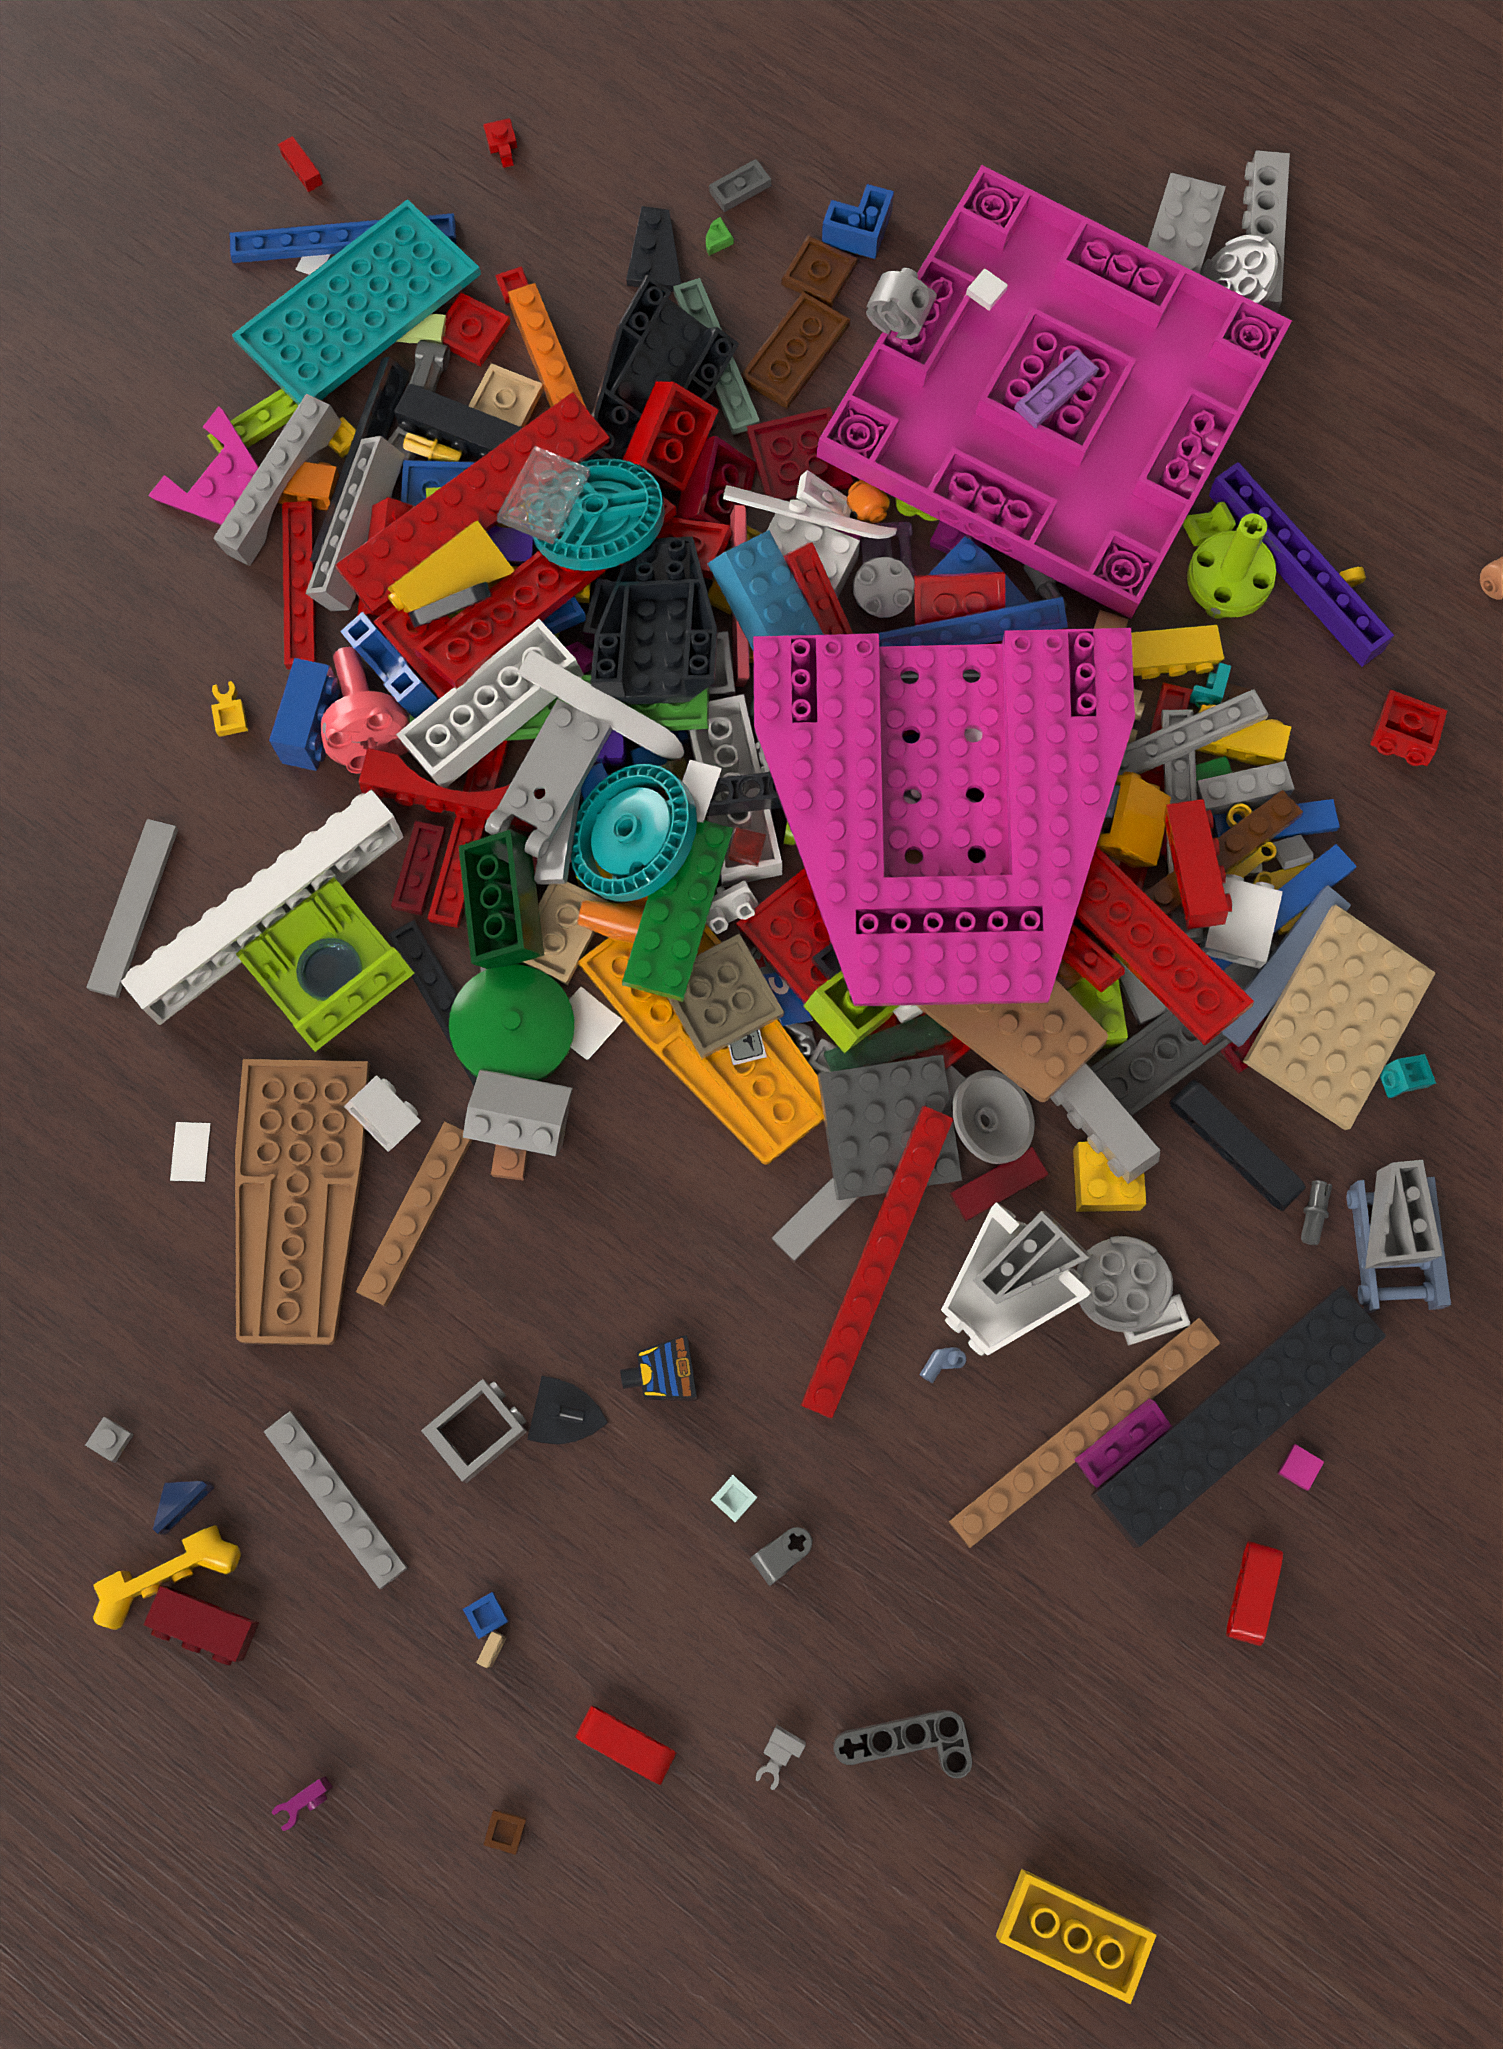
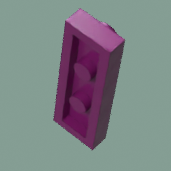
M1149 1398L1074 1460L1090 1483L1097 1488L1172 1426L1156 1402Z

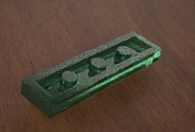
M926 1014L866 1036L846 1053L840 1047H836L824 1052L823 1055L829 1071H839L895 1062L950 1042L953 1036L947 1029Z

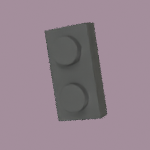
M755 159L709 185V192L723 212H726L771 187V178L758 160Z

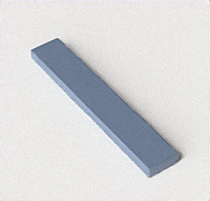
M1329 885L1322 888L1269 956L1267 963L1258 970L1243 991L1254 1000L1253 1006L1222 1031L1238 1047L1245 1043L1277 1002L1331 906L1337 905L1344 911H1347L1351 906Z

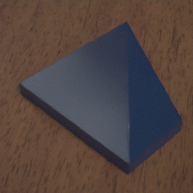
M206 1481L164 1483L153 1530L157 1534L167 1535L215 1487L212 1483Z

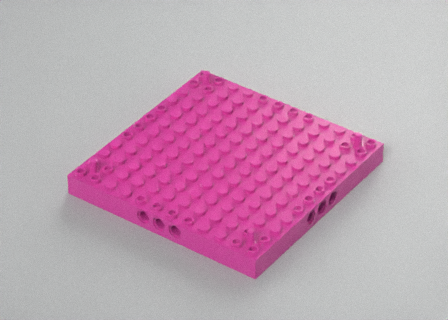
M981 165L917 273L918 279L937 294L919 335L913 339L896 338L898 332L891 330L889 335L882 332L819 438L816 457L1132 619L1292 320ZM984 268L1008 284L1007 291L990 311L966 295L967 288ZM1078 349L1099 368L1097 374L1035 429L1014 409L1016 403Z

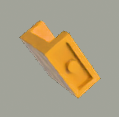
M1123 772L1122 775L1117 776L1115 785L1120 786L1111 832L1100 834L1096 846L1132 868L1157 866L1165 829L1166 804H1170L1171 797L1160 791L1159 786L1149 784L1140 779L1141 776L1139 774Z

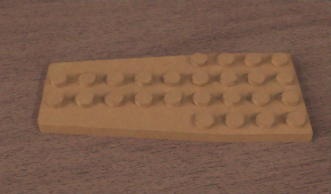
M909 850L905 854V859L908 863L915 865L922 861L923 856L918 850ZM1056 979L1048 1003L916 1005L1039 1102H1046L1106 1044L1108 1038L1107 1032Z
M243 1059L235 1149L236 1338L241 1343L332 1345L336 1341L362 1172L366 1131L364 1126L344 1106L369 1083L370 1064L368 1061Z

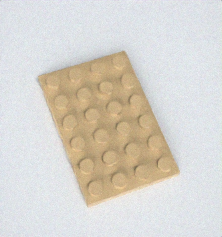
M1333 905L1243 1062L1342 1129H1351L1431 983L1435 972L1339 906Z

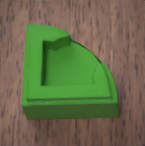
M721 217L711 223L706 235V250L709 256L734 244V238Z

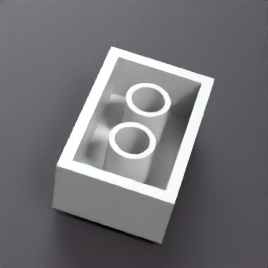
M776 513L767 531L770 530L782 555L808 542H813L838 598L858 559L860 540L823 525Z

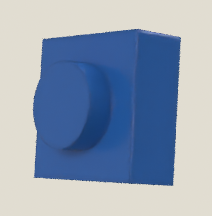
M494 1592L489 1593L463 1609L478 1639L483 1638L491 1633V1631H495L509 1622Z

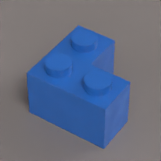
M867 184L859 207L831 200L823 221L822 242L841 250L876 259L892 214L894 191Z

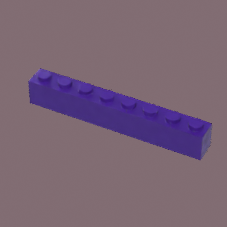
M1237 462L1217 476L1209 493L1212 500L1216 504L1218 502L1226 503L1235 520L1236 527H1238L1245 515L1251 513L1258 514L1266 520L1267 531L1262 542L1273 555L1277 573L1360 666L1363 667L1385 651L1394 634L1242 465Z

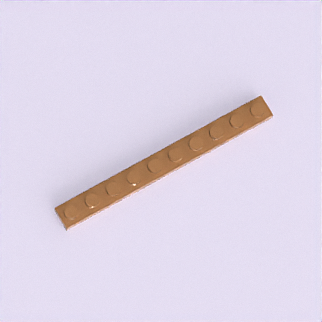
M1200 1318L1196 1319L948 1521L968 1548H971L1075 1463L1074 1459L1109 1430L1147 1399H1153L1220 1344L1219 1340Z

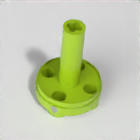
M1254 513L1245 515L1241 519L1236 531H1224L1207 538L1194 552L1188 566L1187 582L1192 596L1209 616L1217 619L1242 617L1255 612L1267 601L1275 584L1276 564L1272 553L1262 542L1267 531V522L1262 516ZM1198 562H1205L1209 567H1203ZM1254 584H1260L1264 589H1259ZM1215 597L1223 598L1226 603L1218 602Z

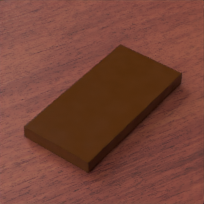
M802 292L741 373L744 384L788 409L848 329L851 319L807 293Z

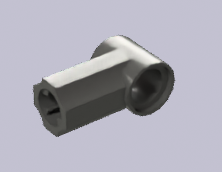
M420 340L415 352L416 365L410 383L435 393L441 372H446L449 365L450 347Z

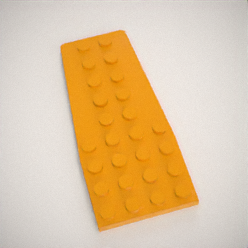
M707 925L705 926L700 951L697 955L722 943ZM607 938L578 961L579 966L635 1034L762 1164H770L824 1121L818 1076L778 1020L760 1028L767 1057L733 1065L729 1047L726 1046L701 1060L667 997L622 985L633 943Z

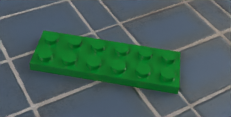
M706 820L703 823L697 821L695 838L685 862L663 887L648 895L622 980L623 986L681 1002L684 1001L733 828Z

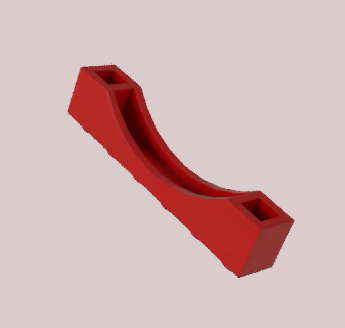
M367 748L359 778L361 792L366 794L372 790L380 800L386 797L395 799L396 803L404 806H412L414 803L423 805L432 812L441 813L443 810L455 812L461 818L472 819L475 816L484 818L486 822L490 814L497 810L510 786L509 784L501 788L479 792L450 790L420 777L403 762L398 754ZM538 789L535 792V798L542 799L546 794L545 790ZM515 816L511 821L512 825H515L517 829L532 832L533 829H537Z

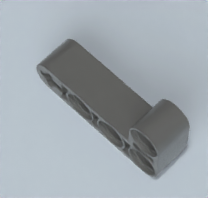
M940 1710L847 1730L839 1733L833 1742V1751L836 1758L846 1765H854L936 1747L941 1769L952 1778L965 1777L972 1767V1757L964 1722L957 1713L951 1710ZM945 1717H953L957 1723L956 1731L950 1736L942 1735L939 1730V1723ZM919 1724L923 1727L924 1736L920 1742L911 1743L907 1740L906 1730L910 1725ZM879 1731H886L891 1737L890 1746L885 1750L875 1749L872 1744L873 1736ZM866 1734V1744L870 1750L869 1754L864 1755L863 1747L854 1749L853 1756L847 1757L845 1752H839V1747L844 1746V1739L850 1738L852 1744L862 1743L860 1735ZM952 1752H960L964 1756V1765L957 1771H952L947 1767L946 1760Z

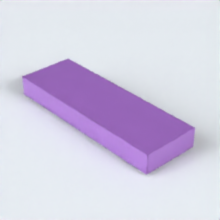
M1077 349L1018 401L1014 409L1036 429L1097 374L1099 368Z

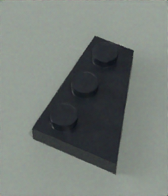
M642 206L626 277L627 286L640 287L645 276L650 275L668 290L674 292L673 286L680 285L681 278L670 212L666 209Z

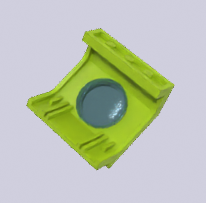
M334 877L235 953L315 1052L414 974L398 951L388 944Z

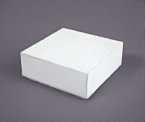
M984 268L967 288L966 295L990 311L1007 291L1008 284Z

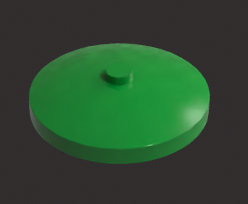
M517 964L484 970L469 980L455 998L449 1018L450 1038L459 1061L476 1078L482 1069L542 1081L561 1066L571 1049L574 1038L573 1009L561 986L544 972Z

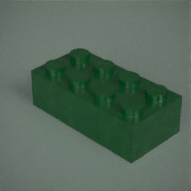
M511 829L458 846L471 964L485 969L507 967L544 956L536 882L534 881L533 856L524 850L528 837Z

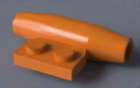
M648 896L628 902L620 901V903L582 901L578 925L611 939L634 944Z

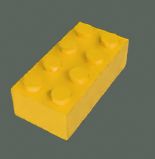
M1021 1869L996 1937L999 1942L1131 2004L1156 1934L1147 1927Z

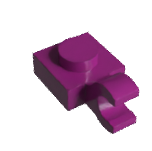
M942 521L939 522L930 540V547L947 554L964 536L982 550L984 549V546H982L983 542Z
M326 1776L312 1783L288 1802L281 1803L272 1810L273 1815L280 1813L282 1810H286L290 1815L288 1823L281 1827L282 1831H286L297 1824L301 1809L307 1806L309 1811H312L327 1800L325 1793L333 1787Z

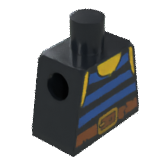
M687 1335L638 1351L639 1367L620 1370L623 1389L642 1386L645 1400H698Z

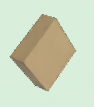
M491 1631L476 1663L485 1668L493 1667L505 1643L506 1636L497 1631Z

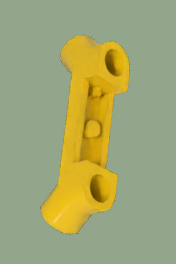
M211 1526L182 1540L186 1553L132 1579L129 1571H118L93 1585L100 1600L93 1616L95 1623L109 1629H119L123 1626L135 1597L142 1595L143 1599L150 1597L158 1592L161 1584L171 1579L174 1583H177L192 1576L191 1570L198 1566H203L226 1575L233 1572L241 1556L239 1547L223 1541L217 1526Z

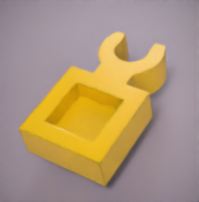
M232 681L228 682L229 691L226 694H220L217 684L212 687L213 695L220 702L219 704L211 705L215 730L219 737L248 731L244 704L241 699L235 700L238 692Z

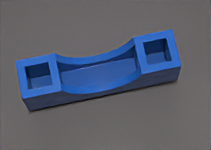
M363 612L340 631L352 647L383 680V685L396 701L415 719L438 701V698Z

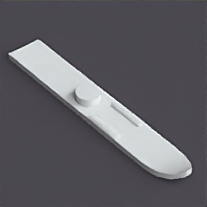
M726 485L723 499L868 538H889L895 535L897 528L870 524L832 512L810 508L800 500H790L788 502Z
M533 650L529 651L517 672L518 675L578 710L611 725L612 729L661 757L671 760H680L683 757L684 751L681 742L668 729L619 700L595 689L588 682Z

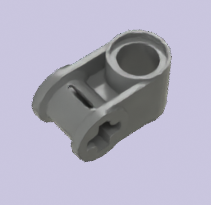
M799 1527L791 1528L775 1541H771L749 1560L767 1584L771 1586L811 1551L813 1545L812 1537L805 1529ZM792 1534H795L797 1537L805 1536L806 1540L803 1542L805 1549L802 1552L798 1549L791 1550L789 1548V1545L792 1543L790 1538Z

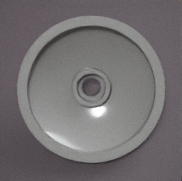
M993 1070L976 1072L964 1079L959 1085L953 1100V1120L957 1133L967 1149L976 1157L992 1164H1005L1021 1157L1032 1142L1035 1126L1031 1104L1022 1088L1003 1073Z

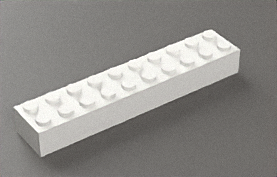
M372 790L366 794L362 793L356 796L348 808L330 816L323 827L318 831L308 833L302 839L301 844L293 850L283 852L277 858V862L268 869L258 871L252 877V881L246 886L233 890L225 902L218 907L207 910L203 914L202 919L195 925L182 929L174 941L167 946H161L156 949L149 960L142 965L131 968L127 972L126 977L120 982L139 1006L157 1024L161 1025L238 966L241 960L235 953L334 877L340 885H343L404 838L395 817Z

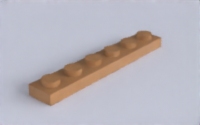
M444 1121L356 1290L358 1294L387 1307L473 1140L463 1138L464 1130Z

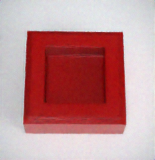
M522 266L495 275L505 304L510 303L509 291L529 285Z

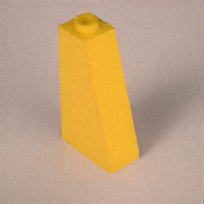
M477 520L389 586L387 589L391 594L388 598L397 610L403 609L408 613L474 585L491 582L510 575L515 570Z

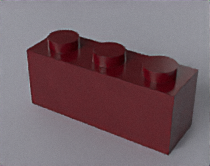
M160 1586L143 1625L152 1628L151 1635L166 1641H170L171 1637L183 1641L181 1647L195 1653H200L204 1649L214 1653L213 1660L231 1666L232 1661L240 1662L244 1660L259 1622L172 1587Z

